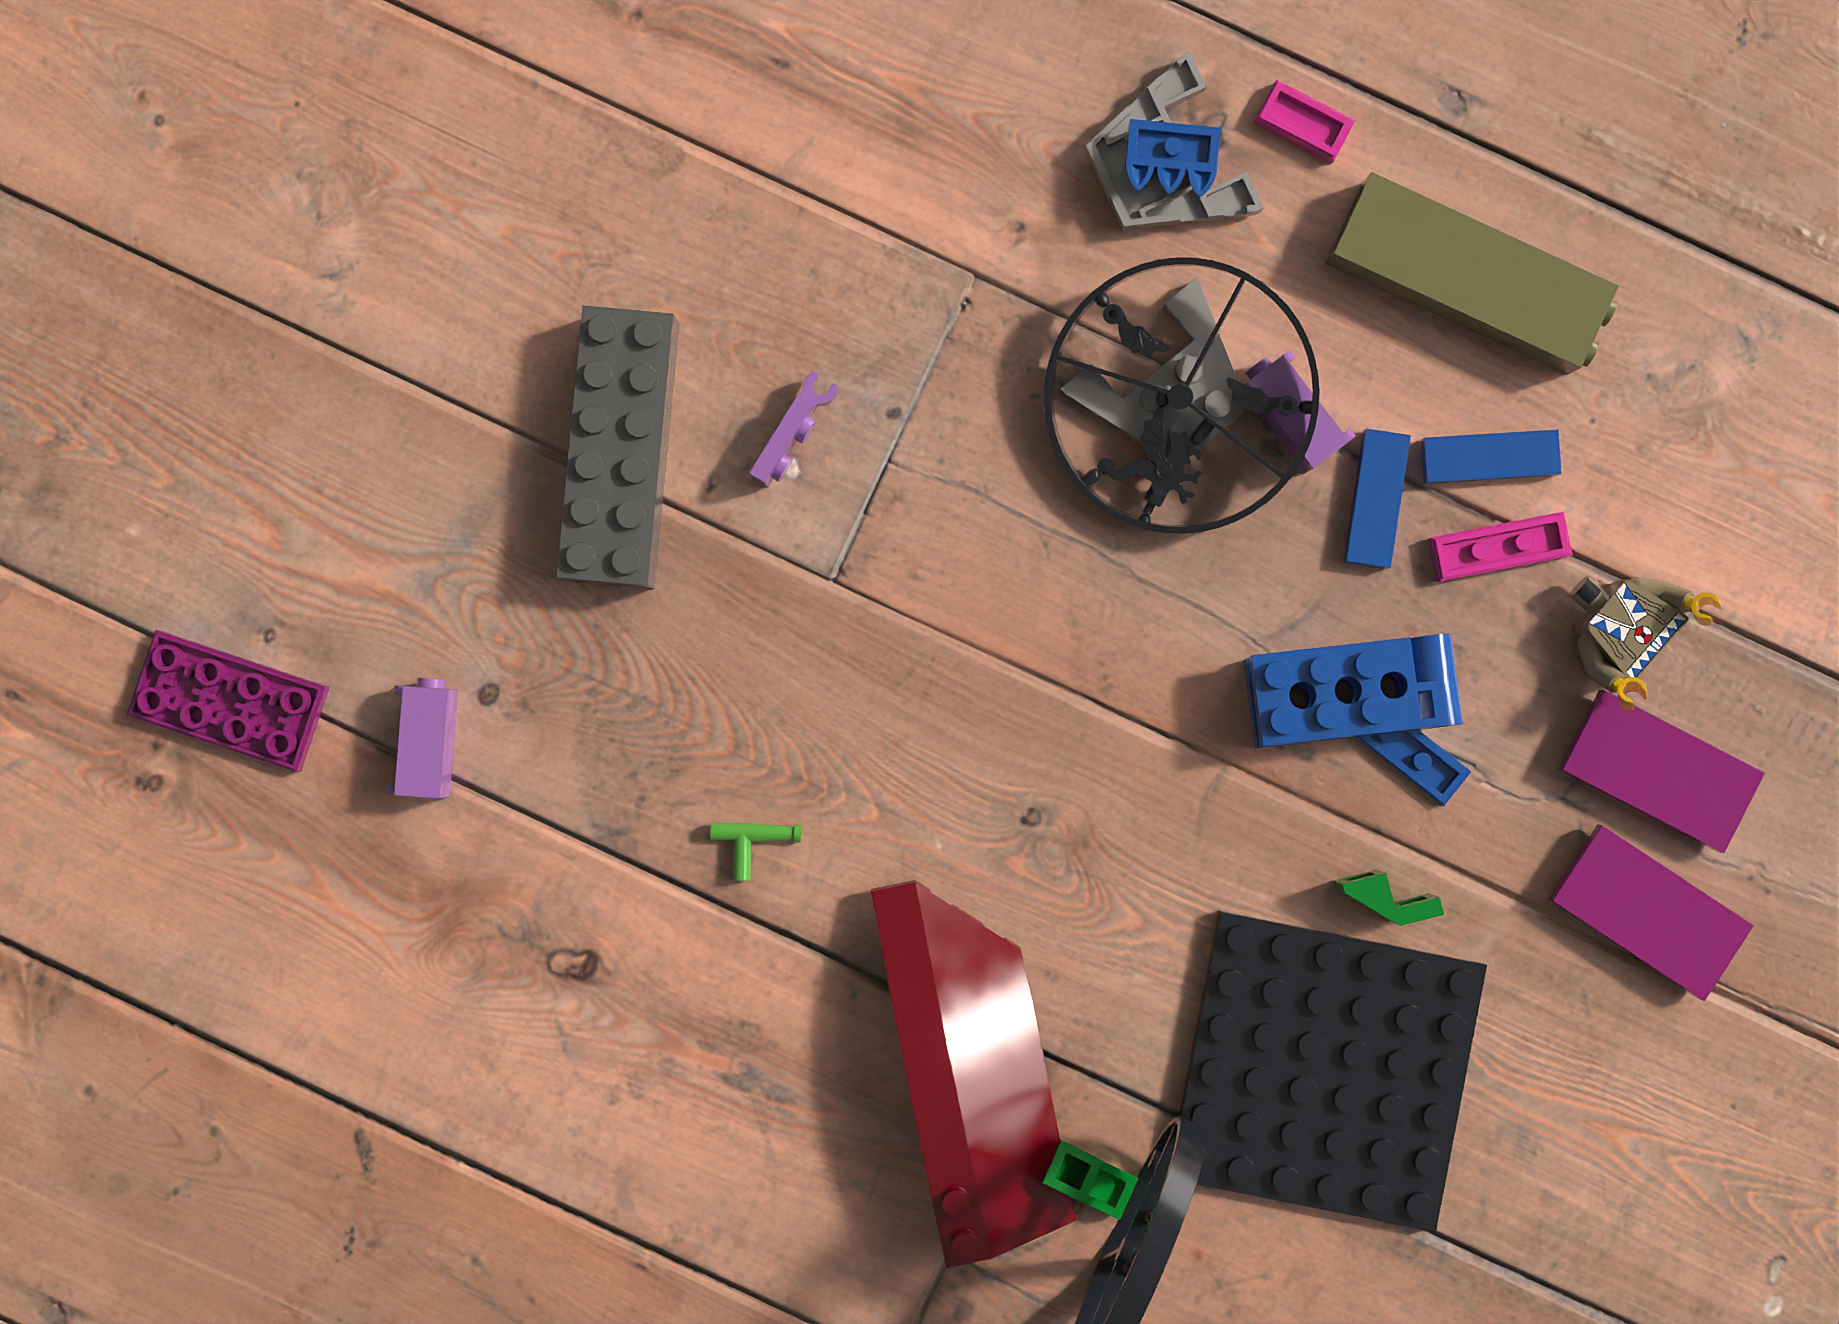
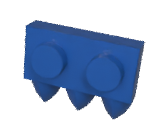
M1130 119L1124 169H1126L1132 186L1136 191L1141 190L1148 183L1154 171L1157 172L1163 189L1167 194H1170L1179 186L1184 175H1188L1192 189L1198 197H1202L1211 188L1216 177L1221 128Z

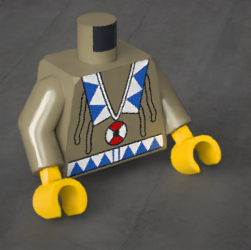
M1587 576L1569 594L1575 602L1586 610L1585 614L1573 627L1575 634L1578 636L1576 645L1584 671L1610 693L1617 692L1619 705L1626 711L1634 709L1633 701L1625 696L1627 693L1637 692L1642 698L1647 699L1646 685L1638 677L1690 619L1684 613L1692 611L1694 618L1699 624L1708 626L1713 623L1712 618L1706 614H1701L1699 610L1705 605H1713L1718 609H1722L1719 599L1712 593H1701L1695 597L1692 591L1669 582L1640 577L1614 581L1604 590Z

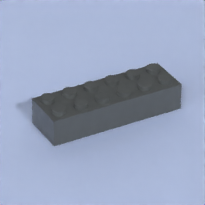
M582 306L557 578L573 582L655 589L680 325L673 313Z

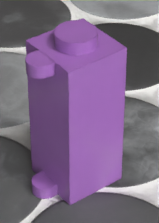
M1290 350L1273 363L1268 357H1265L1245 373L1250 379L1245 385L1262 389L1269 397L1293 396L1297 400L1298 406L1301 401H1312L1313 393L1289 363L1295 358ZM1320 402L1314 434L1309 448L1299 465L1304 473L1315 468L1356 436L1351 429L1343 433ZM1278 407L1268 413L1260 414L1295 460L1304 442L1311 415L1303 414L1297 408L1294 414L1285 416L1279 412Z
M418 678L417 687L395 685L394 694L402 695L395 784H387L386 794L439 799L450 797L458 690L445 689V680Z

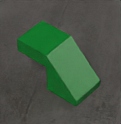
M1377 869L1333 880L1336 890L1399 926L1444 915L1440 897L1430 893L1394 902L1387 873Z
M1061 1140L1042 1183L1120 1220L1138 1178Z

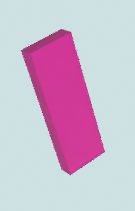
M1564 512L1428 538L1437 582L1573 556Z

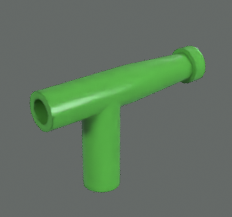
M712 822L710 838L713 841H733L732 880L750 881L751 841L794 840V843H801L802 835L801 825L791 827L769 824Z

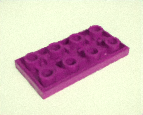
M155 630L126 715L295 772H301L330 687L162 630Z
M1599 690L1558 769L1719 853H1725L1765 774L1761 770L1635 705L1631 711L1622 709L1619 705L1618 697L1606 690Z
M1598 824L1548 899L1702 1001L1707 999L1754 927V925L1603 825Z

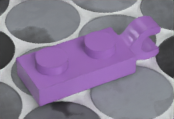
M812 371L806 377L802 392L799 397L796 396L749 472L753 479L766 487L770 485L773 479L777 482L782 480L793 461L792 458L788 457V454L796 441L803 444L809 437L816 424V420L811 418L814 414V409L818 406L831 404L838 395L839 388L834 383L824 395H818L813 391V385L819 377L815 371Z

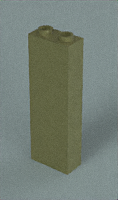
M1373 172L1361 184L1325 264L1566 375L1582 368V366L1587 367L1591 363L1599 346V343L1594 341L1600 326L1605 327L1609 323L1618 304L1613 298L1619 285Z

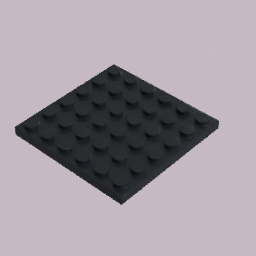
M1219 910L1179 1112L1180 1117L1205 1128L1207 1131L1206 1149L1197 1185L1436 1232L1487 964Z

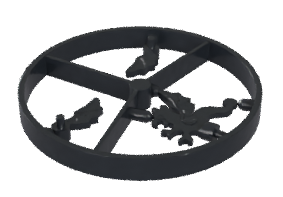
M1192 257L1158 259L1137 265L1108 279L1092 291L1068 318L1058 335L1047 366L1044 384L1045 419L1053 448L1065 472L1080 491L1099 508L1119 520L1146 530L1180 534L1204 532L1226 526L1252 514L1270 501L1294 475L1309 448L1316 427L1320 395L1319 376L1311 344L1300 321L1278 294L1262 281L1236 267L1214 260ZM1175 266L1211 268L1240 278L1185 384H1176L1170 390L1061 356L1068 337L1077 322L1094 303L1101 308H1105L1103 318L1107 323L1112 325L1118 324L1122 344L1129 345L1132 353L1143 352L1151 356L1156 351L1165 352L1170 350L1168 344L1153 337L1142 326H1133L1127 320L1123 309L1119 305L1110 304V299L1106 293L1129 278L1144 272ZM1245 282L1261 290L1285 313L1302 341L1310 366L1313 389L1312 401H1301L1299 406L1293 396L1269 397L1262 389L1246 386L1230 377L1226 379L1228 387L1233 391L1232 400L1241 403L1244 412L1253 410L1259 415L1268 413L1278 407L1279 412L1285 416L1294 414L1297 408H1299V412L1311 415L1304 442L1285 474L1193 403L1194 392L1190 385ZM1059 361L1158 392L1156 405L1159 408L1154 411L1152 419L1144 422L1145 432L1140 437L1144 444L1143 452L1151 461L1139 458L1129 462L1124 468L1117 471L1114 470L1112 460L1103 458L1098 463L1097 467L1099 470L1094 468L1089 470L1084 476H1080L1064 449L1055 419L1054 384ZM1170 403L1171 406L1177 409L1192 408L1204 418L1203 421L1192 433L1191 441H1188L1187 431H1183L1181 437H1178V433L1173 431L1171 433V450L1166 457L1164 449L1168 442L1164 431L1163 408L1161 407H1166ZM1214 427L1281 478L1259 500L1245 509L1219 520L1193 525H1167L1151 522V517L1149 516L1155 506H1162L1169 491L1172 489L1178 491L1180 502L1183 504L1187 503V497H1194L1193 493L1187 492L1182 487V482L1192 481L1198 484L1197 477L1202 475V473L1196 471L1194 474L1189 475L1185 473L1184 466L1191 463L1190 455L1194 454L1197 460H1200L1201 452L1199 449L1194 448V444L1199 445L1203 443ZM1100 472L1118 481H1123L1136 475L1151 481V486L1144 497L1148 502L1142 512L1146 514H1141L1137 518L1121 511L1099 496L1091 486L1099 480Z
M1176 1116L1159 1136L1137 1176V1183L1121 1219L1117 1221L1115 1228H1113L1099 1258L1075 1324H1140L1174 1248L1197 1184L1207 1143V1131L1205 1128L1180 1116Z

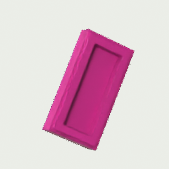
M1276 79L1253 123L1332 164L1356 120Z

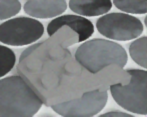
M1190 51L1183 53L1163 75L1156 78L1144 93L1129 107L1127 106L1085 146L1084 151L1122 230L1251 216L1261 213L1264 209L1247 172L1210 188L1202 197H1198L1192 189L1188 175H1184L1179 186L1170 194H1167L1163 189L1157 172L1154 171L1148 183L1139 191H1136L1129 181L1124 166L1130 119L1171 123L1166 112L1167 109L1203 93L1206 89L1205 82Z
M1196 278L1163 305L1164 310L1191 343L1143 381L1145 383L1170 390L1176 384H1185L1216 326L1202 287ZM1218 333L1190 388L1194 392L1193 403L1226 428L1243 414L1244 410L1241 403L1232 400L1233 391L1228 387L1226 379L1230 377L1236 381L1238 380ZM1088 369L1081 371L1060 389L1064 397L1080 404L1091 411L1097 418L1110 423L1129 435V438L1144 446L1140 437L1145 432L1144 422L1152 419L1154 411L1159 408L1156 405L1157 391L1137 386L1124 398H1120L1100 373ZM1170 403L1166 407H1161L1163 408L1164 431L1168 442L1164 449L1166 457L1171 450V433L1175 431L1178 433V437H1181L1183 431H1187L1188 441H1191L1192 433L1204 419L1190 407L1177 409L1171 406ZM1214 427L1203 443L1199 445L1194 444V448L1200 449L1221 431Z

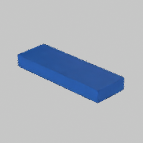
M1368 428L1363 430L1344 555L1345 563L1384 569L1391 568L1411 435Z
M1559 429L1421 439L1423 484L1547 477L1562 474Z
M1420 730L1355 737L1442 807L1445 806L1471 773L1468 768Z

